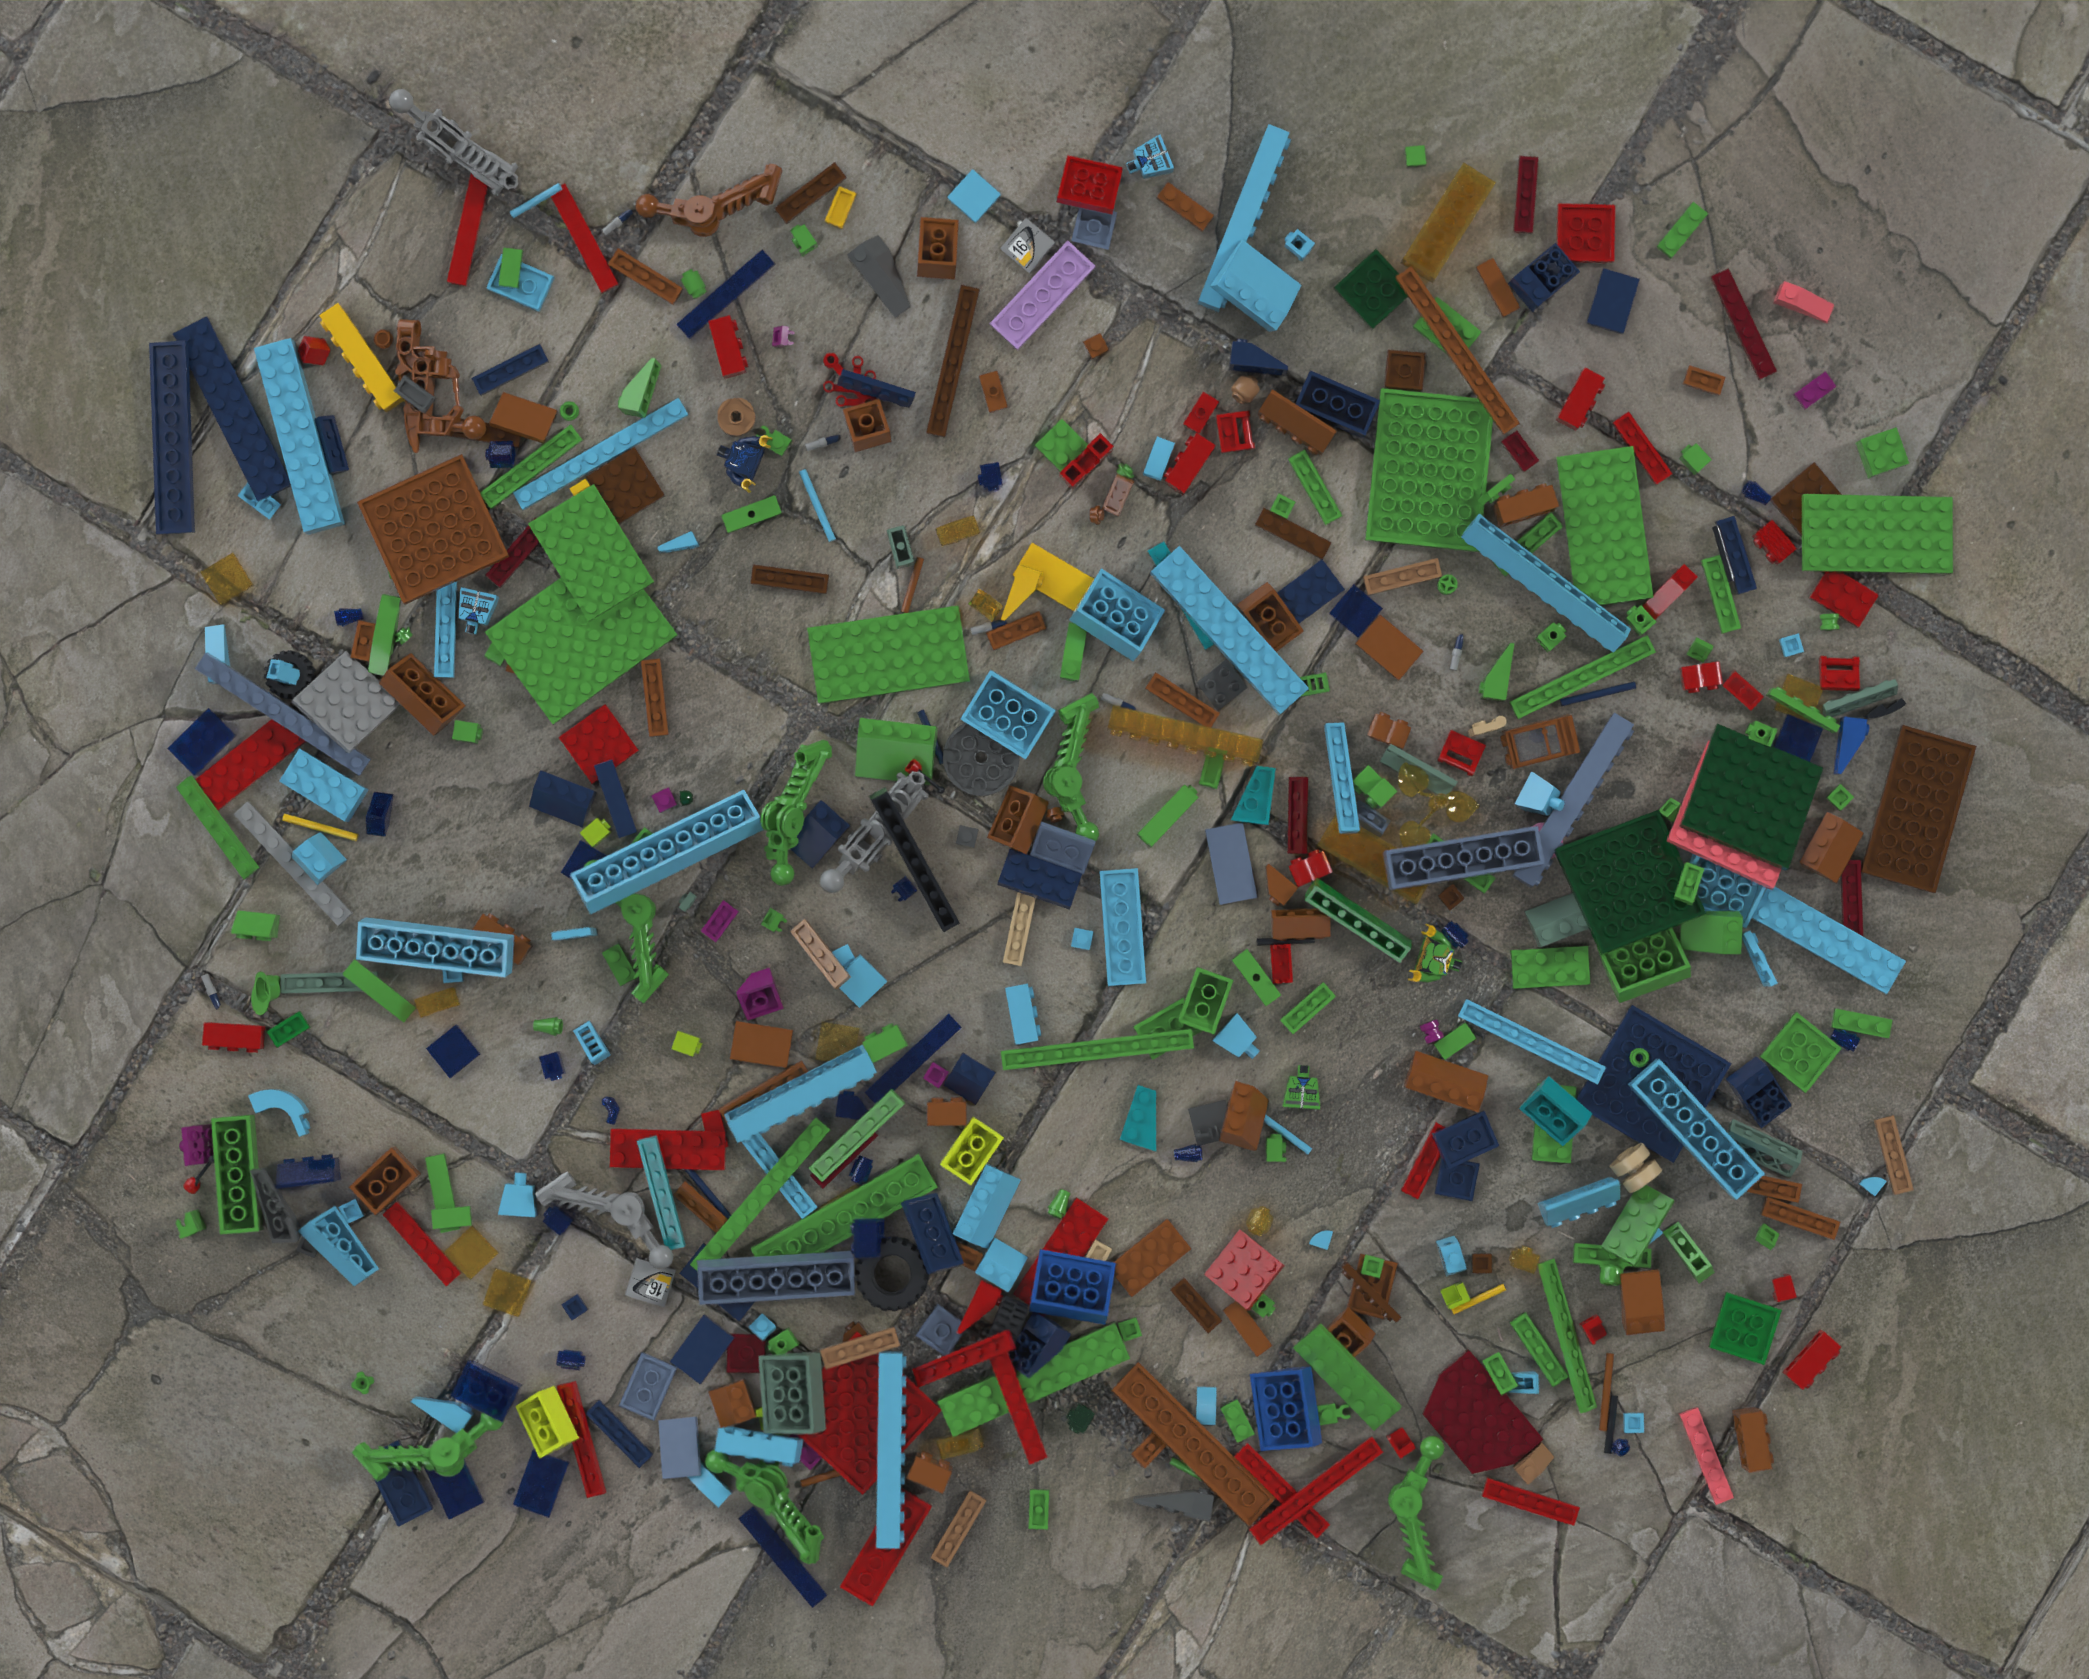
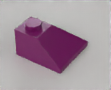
M770 967L751 973L736 992L747 1021L784 1009Z

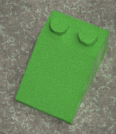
M1706 911L1704 916L1680 925V945L1684 950L1717 954H1741L1743 916L1739 911Z
M1196 967L1178 1022L1215 1034L1234 980Z

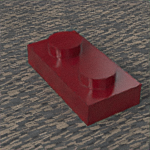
M1517 430L1501 441V444L1523 473L1540 461Z

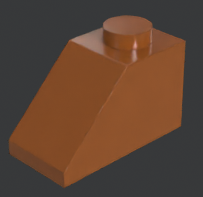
M1267 864L1265 871L1268 895L1271 896L1269 900L1276 906H1279V904L1284 906L1298 887L1270 864Z

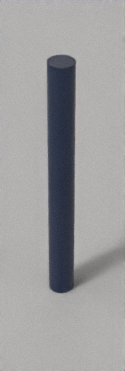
M1633 681L1560 699L1561 706H1566L1636 689V684Z
M684 1169L713 1206L729 1219L732 1215L695 1170Z

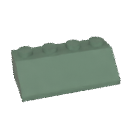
M1573 893L1524 911L1538 947H1543L1589 929Z

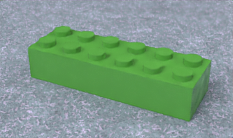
M255 1114L211 1118L220 1235L264 1230L262 1208L250 1173L252 1169H259Z

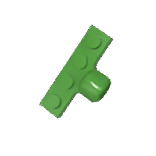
M1574 1243L1573 1263L1599 1266L1600 1283L1608 1286H1618L1621 1284L1620 1274L1623 1273L1625 1267L1651 1268L1652 1249L1646 1248L1636 1267L1602 1249L1601 1245Z

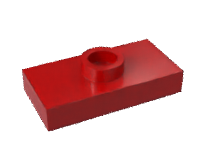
M1202 392L1183 425L1200 434L1219 401Z

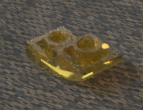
M974 515L950 522L935 529L942 547L980 534Z

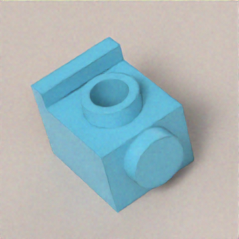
M1298 229L1294 233L1291 231L1284 239L1286 241L1284 247L1298 257L1301 262L1315 245L1312 240ZM1296 242H1299L1301 244V247L1296 248L1294 244Z
M271 659L267 678L284 684L296 685L300 677V670L294 669L293 664Z

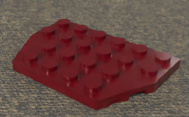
M1469 1349L1438 1375L1433 1391L1422 1412L1424 1417L1472 1474L1513 1465L1544 1440L1506 1394L1501 1396L1490 1374Z

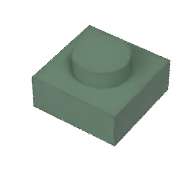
M692 892L689 894L685 893L679 900L681 904L679 908L687 912L697 899V896Z

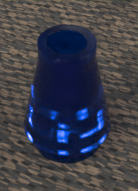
M1749 480L1741 492L1745 498L1767 505L1771 499V495L1756 481L1752 482Z
M339 608V610L334 611L337 626L342 625L343 627L358 620H363L361 608Z
M1836 1028L1830 1039L1837 1042L1848 1052L1849 1050L1854 1052L1861 1039L1857 1037V1034Z
M1192 1144L1180 1149H1174L1175 1161L1198 1163V1161L1203 1160L1202 1146Z

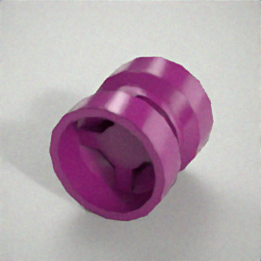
M1437 1019L1419 1026L1421 1031L1426 1034L1424 1038L1426 1044L1444 1037L1443 1032L1439 1030Z

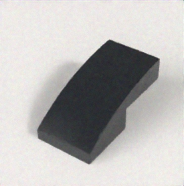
M1900 698L1887 708L1883 704L1877 705L1864 715L1863 718L1868 720L1891 714L1905 706L1906 702Z

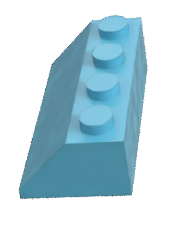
M986 1163L953 1234L970 1243L988 1249L1021 1179Z

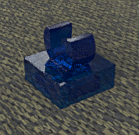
M905 876L893 885L894 889L891 893L894 894L897 891L901 896L898 901L901 902L902 900H907L918 890Z

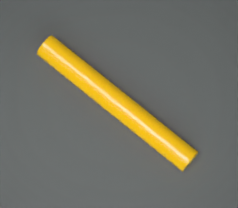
M1501 1284L1451 1310L1455 1315L1506 1291L1504 1284Z

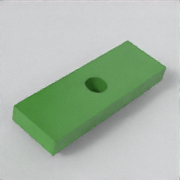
M774 495L721 516L729 534L781 515L782 512ZM750 512H755L753 518L749 517Z
M1248 949L1232 959L1265 1006L1281 996ZM1254 974H1258L1260 976V979L1258 981L1253 980Z

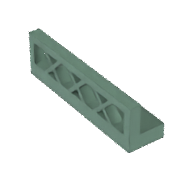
M1392 744L1388 745L1379 761L1444 799L1448 798L1451 790L1458 782Z
M1732 1119L1727 1133L1738 1141V1145L1754 1162L1791 1178L1801 1163L1803 1151L1737 1120ZM1752 1147L1756 1149V1152L1750 1153L1746 1151V1148ZM1769 1155L1773 1157L1774 1160L1767 1161L1763 1158V1156ZM1786 1163L1792 1167L1790 1170L1782 1168L1780 1164Z

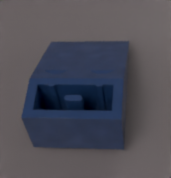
M1554 243L1515 275L1508 284L1533 313L1580 271L1561 248Z
M1757 1056L1726 1078L1735 1095L1760 1128H1763L1792 1106L1767 1065Z
M1033 1312L1014 1344L1016 1349L1008 1353L1013 1367L1027 1378H1030L1062 1351L1071 1333L1049 1317Z

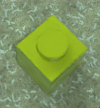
M596 818L580 834L591 847L595 848L612 832L609 830L611 826L604 818L602 820Z
M677 1031L671 1049L694 1057L696 1053H700L703 1043H700L701 1038Z

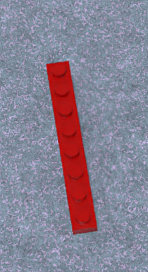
M1372 1436L1248 1530L1259 1545L1264 1544L1383 1453L1382 1449Z

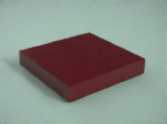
M730 1333L735 1338L727 1348L726 1373H760L759 1356L766 1355V1339L761 1341L755 1334Z

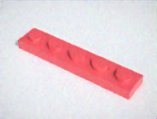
M1698 1407L1680 1413L1679 1416L1715 1505L1733 1499L1734 1496Z

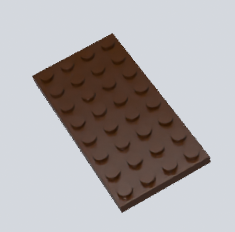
M1901 725L1862 863L1861 873L1930 893H1936L1977 746Z

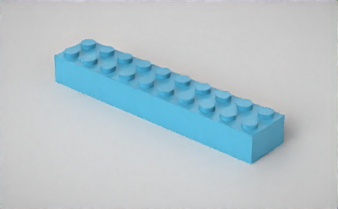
M288 338L254 348L303 532L309 535L345 525L333 478L329 474L316 427V416L296 342Z
M1180 546L1151 571L1152 577L1278 715L1283 713L1309 689Z
M742 790L570 875L576 890L591 915L764 830L761 826V817L745 790Z

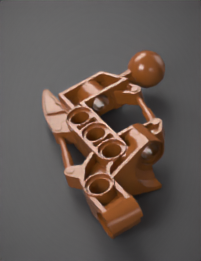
M400 319L397 324L396 344L400 364L395 370V373L399 376V381H401L404 375L411 372L412 381L419 386L425 382L424 389L434 396L435 379H452L456 405L446 416L435 417L432 416L433 404L425 414L405 400V406L403 407L405 428L414 453L419 452V435L452 437L454 432L464 433L467 438L472 440L481 438L486 432V423L481 417L474 415L467 417L464 421H460L464 411L459 403L458 378L460 374L456 366L451 365L452 359L447 358V351L435 350L434 346L419 347L421 335L420 321ZM410 343V349L406 352V345ZM426 363V364H427V368H426V370L423 372V371H422V366Z

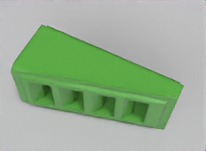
M1326 673L1299 677L1302 681L1307 680L1309 691H1306L1300 697L1330 692ZM1318 678H1322L1323 689L1319 687ZM1312 679H1314L1316 690H1312Z

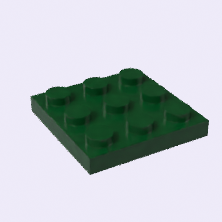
M1377 249L1333 288L1371 330L1408 298L1395 279L1399 273Z

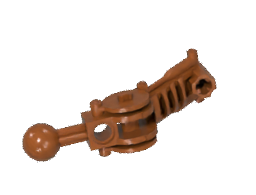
M770 163L766 165L764 173L756 174L750 180L746 179L742 184L739 183L733 189L729 188L724 193L721 192L712 198L703 195L691 197L689 200L675 198L673 205L660 203L651 194H643L636 201V211L644 218H652L656 214L671 216L674 224L690 227L695 235L707 237L717 231L720 220L726 218L727 215L734 214L736 210L740 211L745 206H750L754 201L767 206L773 204L783 170L776 164Z

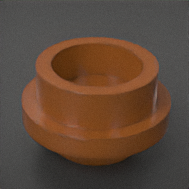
M379 330L374 336V343L381 349H387L393 343V335L388 330Z
M1098 505L1090 509V521L1100 525L1101 521L1104 520V511Z
M1061 807L1051 808L1046 811V820L1051 821V823L1059 822L1065 816Z

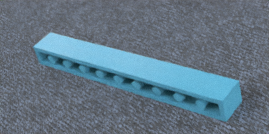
M1268 124L1198 300L1199 305L1217 312L1220 311L1221 307L1225 308L1228 300L1212 289L1210 285L1239 242L1243 239L1247 243L1248 238L1253 237L1256 227L1253 226L1256 219L1260 220L1263 209L1260 207L1262 202H1267L1270 192L1267 191L1270 184L1274 185L1277 174L1274 173L1276 167H1281L1284 156H1281L1283 149H1288L1291 139L1288 138L1290 132Z
M1478 514L1465 529L1462 538L1468 545L1475 547L1484 557H1488L1495 562L1497 567L1504 569L1513 579L1520 581L1529 591L1537 594L1543 602L1550 604L1559 614L1566 616L1575 626L1583 629L1588 636L1599 641L1605 649H1609L1614 653L1627 639L1631 628L1481 514Z
M902 1351L879 1352L876 1548H900V1543H904V1531H900V1523H904V1512H900V1504H904V1492H901V1484H905V1473H901V1465H905V1453H901V1446H905V1434H901V1426H905V1415L902 1414V1407H906V1395H902V1387H906V1376H902V1368H906V1356H902Z

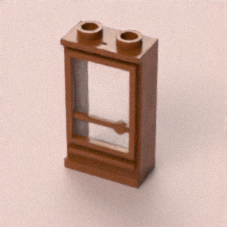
M1570 714L1503 730V735L1500 736L1501 744L1503 747H1506L1507 754H1505L1507 766L1510 765L1512 769L1580 753L1573 718Z

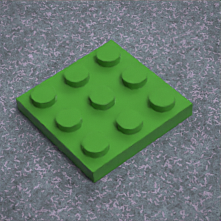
M1795 1012L1760 1055V1058L1801 1091L1807 1093L1842 1048L1799 1013Z

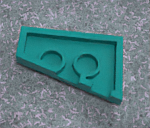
M1256 766L1230 821L1269 825L1276 768Z
M1137 1085L1120 1140L1155 1152L1156 1090Z

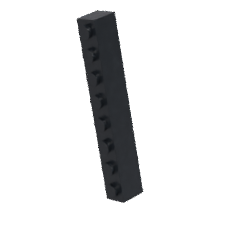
M886 787L869 795L874 808L943 933L960 924Z

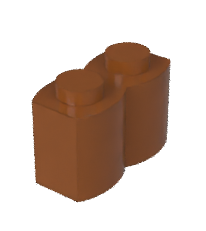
M1380 712L1379 715L1374 714L1366 736L1388 745L1392 744L1401 750L1404 749L1411 730L1408 722L1398 719L1397 722L1390 719V715Z

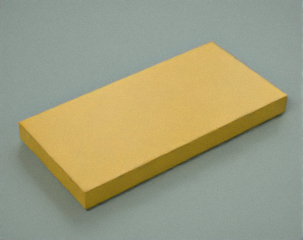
M1034 543L1030 544L1019 565L1022 564L1042 571L1041 576L1044 577L1041 588L1037 587L1036 590L1073 612L1094 578ZM1019 565L1017 566L1012 576H1016Z

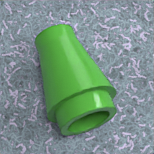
M558 1017L535 1019L533 1029L534 1031L557 1036V1034H561L563 1031V1020L558 1019Z
M1060 1189L1048 1206L1049 1210L1047 1213L1062 1219V1216H1065L1071 1193Z

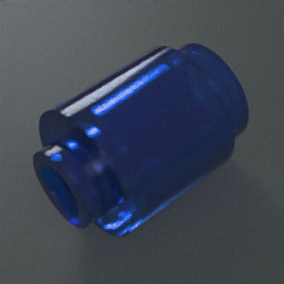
M1451 920L1441 930L1455 948H1463L1469 942L1467 939L1469 934L1457 922L1454 923Z
M859 1155L858 1159H855L849 1174L852 1177L851 1181L862 1185V1182L867 1183L873 1168V1160Z
M564 1349L563 1351H558L556 1365L561 1366V1369L580 1371L581 1367L585 1366L586 1356L583 1355L582 1351Z

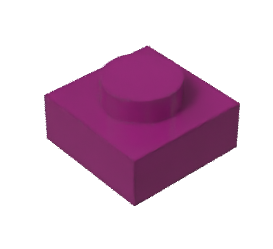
M669 787L651 795L659 813L678 805Z
M933 1062L923 1079L940 1088L949 1071Z

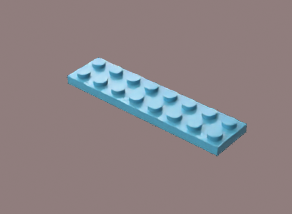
M1774 887L1772 890L1766 889L1752 916V919L1885 995L1889 992L1906 962L1777 887Z

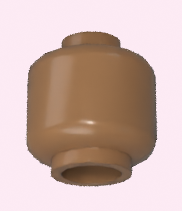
M1252 375L1240 376L1231 388L1232 397L1241 404L1251 403L1260 390L1257 384L1258 380Z

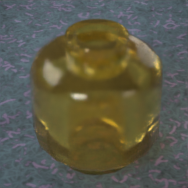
M1259 1206V1208L1251 1209L1246 1220L1248 1231L1257 1236L1267 1234L1274 1221V1217L1266 1207Z

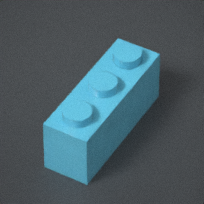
M1028 984L1005 988L1015 1044L1038 1041L1041 1031L1040 1025H1035L1034 1018L1038 1017L1036 1006H1032L1031 999L1034 998L1033 988L1028 987Z

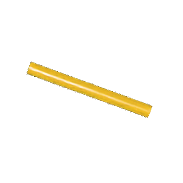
M284 814L282 821L353 841H357L359 836L357 833Z

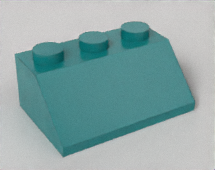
M1549 1076L1537 1086L1519 1108L1561 1146H1564L1581 1131L1592 1116L1588 1109Z

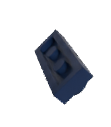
M329 415L315 418L329 474L348 471L349 467L335 416Z

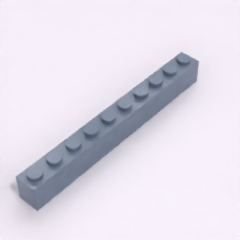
M206 652L195 669L359 776L370 762L371 758L356 748L348 754L310 718L210 653Z
M1615 712L1612 714L1560 799L1565 801L1563 809L1561 811L1553 809L1539 831L1545 864L1515 870L1512 877L1530 888L1534 885H1539L1543 879L1541 873L1544 868L1548 870L1554 861L1551 859L1555 852L1554 850L1564 845L1561 843L1564 836L1568 838L1574 829L1571 825L1574 820L1579 821L1584 813L1581 810L1584 804L1589 805L1594 797L1591 794L1594 788L1598 789L1604 781L1601 778L1605 771L1608 773L1614 765L1611 761L1615 755L1618 757L1624 749L1622 746L1624 740H1629L1634 733V730H1632L1634 724Z

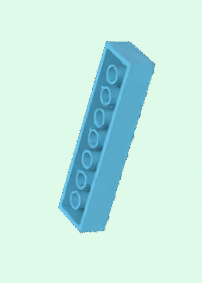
M365 917L358 922L356 960L506 978L512 973L514 935Z
M860 1045L724 1115L737 1142L742 1141L744 1143L752 1139V1135L758 1132L760 1134L765 1133L770 1129V1126L774 1124L780 1125L786 1122L788 1117L792 1115L798 1116L805 1111L804 1109L810 1106H818L822 1103L821 1100L827 1097L833 1098L839 1094V1091L845 1088L846 1090L851 1089L861 1080L871 1079L877 1071L863 1045Z
M1660 1059L1653 1060L1627 1084L1732 1199L1737 1200L1765 1174Z

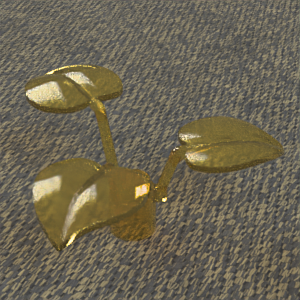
M1404 762L1399 769L1398 785L1401 792L1408 797H1414L1417 793L1421 796L1430 797L1429 807L1431 808V811L1419 824L1415 821H1407L1401 826L1399 837L1404 848L1429 843L1430 831L1428 828L1422 827V825L1436 811L1446 808L1447 817L1453 822L1460 823L1469 819L1480 805L1472 797L1460 791H1451L1446 795L1443 793L1437 795L1424 793L1422 791L1427 788L1429 783L1428 775L1424 770L1407 762Z

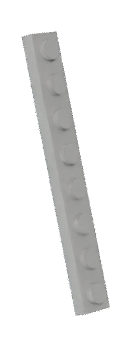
M249 801L234 813L238 820L337 926H340L353 914L324 881L317 885L292 858L294 849Z

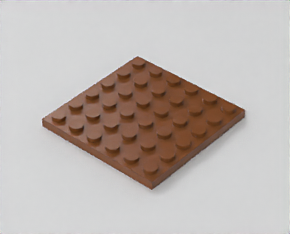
M462 454L357 502L404 605L510 557Z

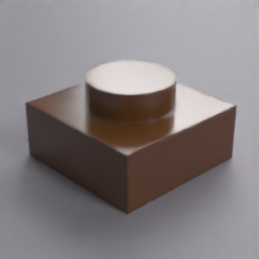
M1451 884L1438 895V898L1449 911L1465 899L1454 884Z
M1472 1253V1273H1492V1254Z

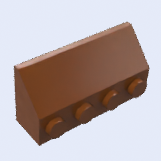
M1273 389L1258 411L1261 421L1266 424L1272 423L1276 426L1275 429L1283 435L1289 434L1292 436V441L1299 445L1303 443L1308 447L1307 450L1316 456L1317 454H1323L1337 432Z
M411 653L389 668L379 682L433 736L443 730L466 706Z
M1415 1051L1403 1087L1479 1113L1485 1095L1488 1075Z

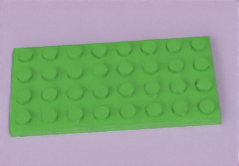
M1633 446L1557 457L1573 585L1599 605L1653 598Z
M1803 494L1802 571L1952 574L1953 497Z
M959 605L807 628L818 704L970 682Z

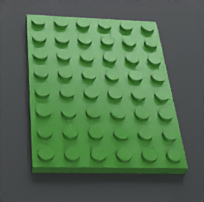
M1381 388L1365 541L1480 552L1475 547L1468 545L1462 538V535L1478 514L1484 515V505L1482 506L1478 499L1486 493L1493 425L1492 418L1478 398Z
M559 578L485 631L486 635L553 725L678 636L644 589L588 622L562 578Z

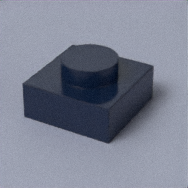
M579 1294L561 1304L571 1320L589 1310Z

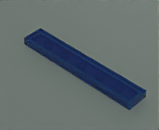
M762 249L676 325L688 339H691L708 324V321L714 319L775 266V263Z
M950 1014L946 1015L879 1078L865 1094L876 1104L889 1090L893 1089L895 1091L962 1027Z

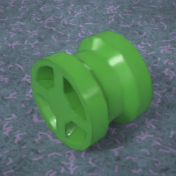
M1449 574L1442 576L1437 582L1439 592L1444 595L1453 593L1458 585L1457 579Z
M1821 614L1820 620H1822L1820 630H1839L1840 626L1837 624L1839 614Z

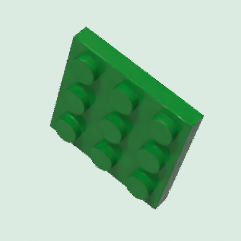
M1725 1292L1708 1347L1765 1365L1782 1310Z

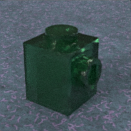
M1078 1402L1075 1409L1071 1408L1066 1416L1068 1419L1067 1424L1070 1426L1069 1429L1076 1434L1080 1432L1084 1434L1096 1414L1095 1411Z

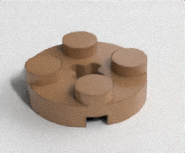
M742 398L724 401L720 405L717 414L720 428L726 434L741 437L750 432L756 419L752 405ZM733 413H741V420H736L735 422H733V417L731 415Z

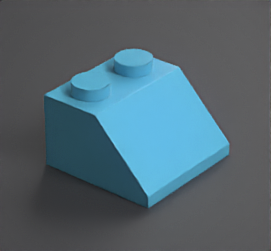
M321 832L304 841L292 852V858L317 885L347 861Z
M994 1238L975 1273L1009 1292L1028 1257Z

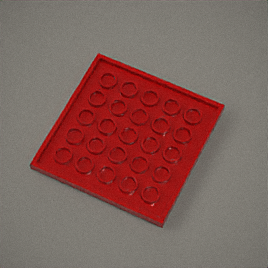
M857 1331L849 1340L862 1337V1335ZM879 1353L828 1369L824 1366L822 1368L826 1430L815 1434H797L862 1495L877 1481ZM907 1376L906 1387H902V1395H906V1407H902V1414L905 1415V1426H901V1434H905V1446H901V1453L942 1411Z

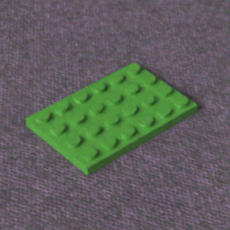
M594 484L528 523L588 622L654 583Z

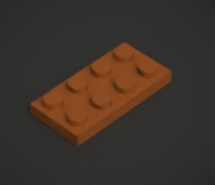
M1166 1219L1113 1262L1116 1263L1114 1276L1129 1295L1133 1297L1190 1251L1191 1247L1171 1222Z

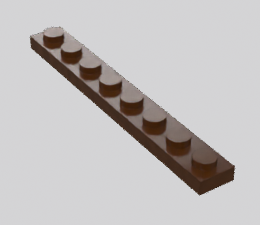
M965 285L960 287L926 434L943 438L946 436L980 292L978 288Z

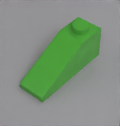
M651 358L624 388L622 396L619 397L618 408L624 414L641 418L646 417L662 366L655 358Z
M1071 622L1068 625L1060 679L1079 682L1087 631Z
M1514 643L1507 645L1483 682H1480L1479 693H1482L1481 698L1503 702L1506 700Z
M1679 1222L1663 1231L1664 1236L1698 1284L1714 1274L1711 1263Z

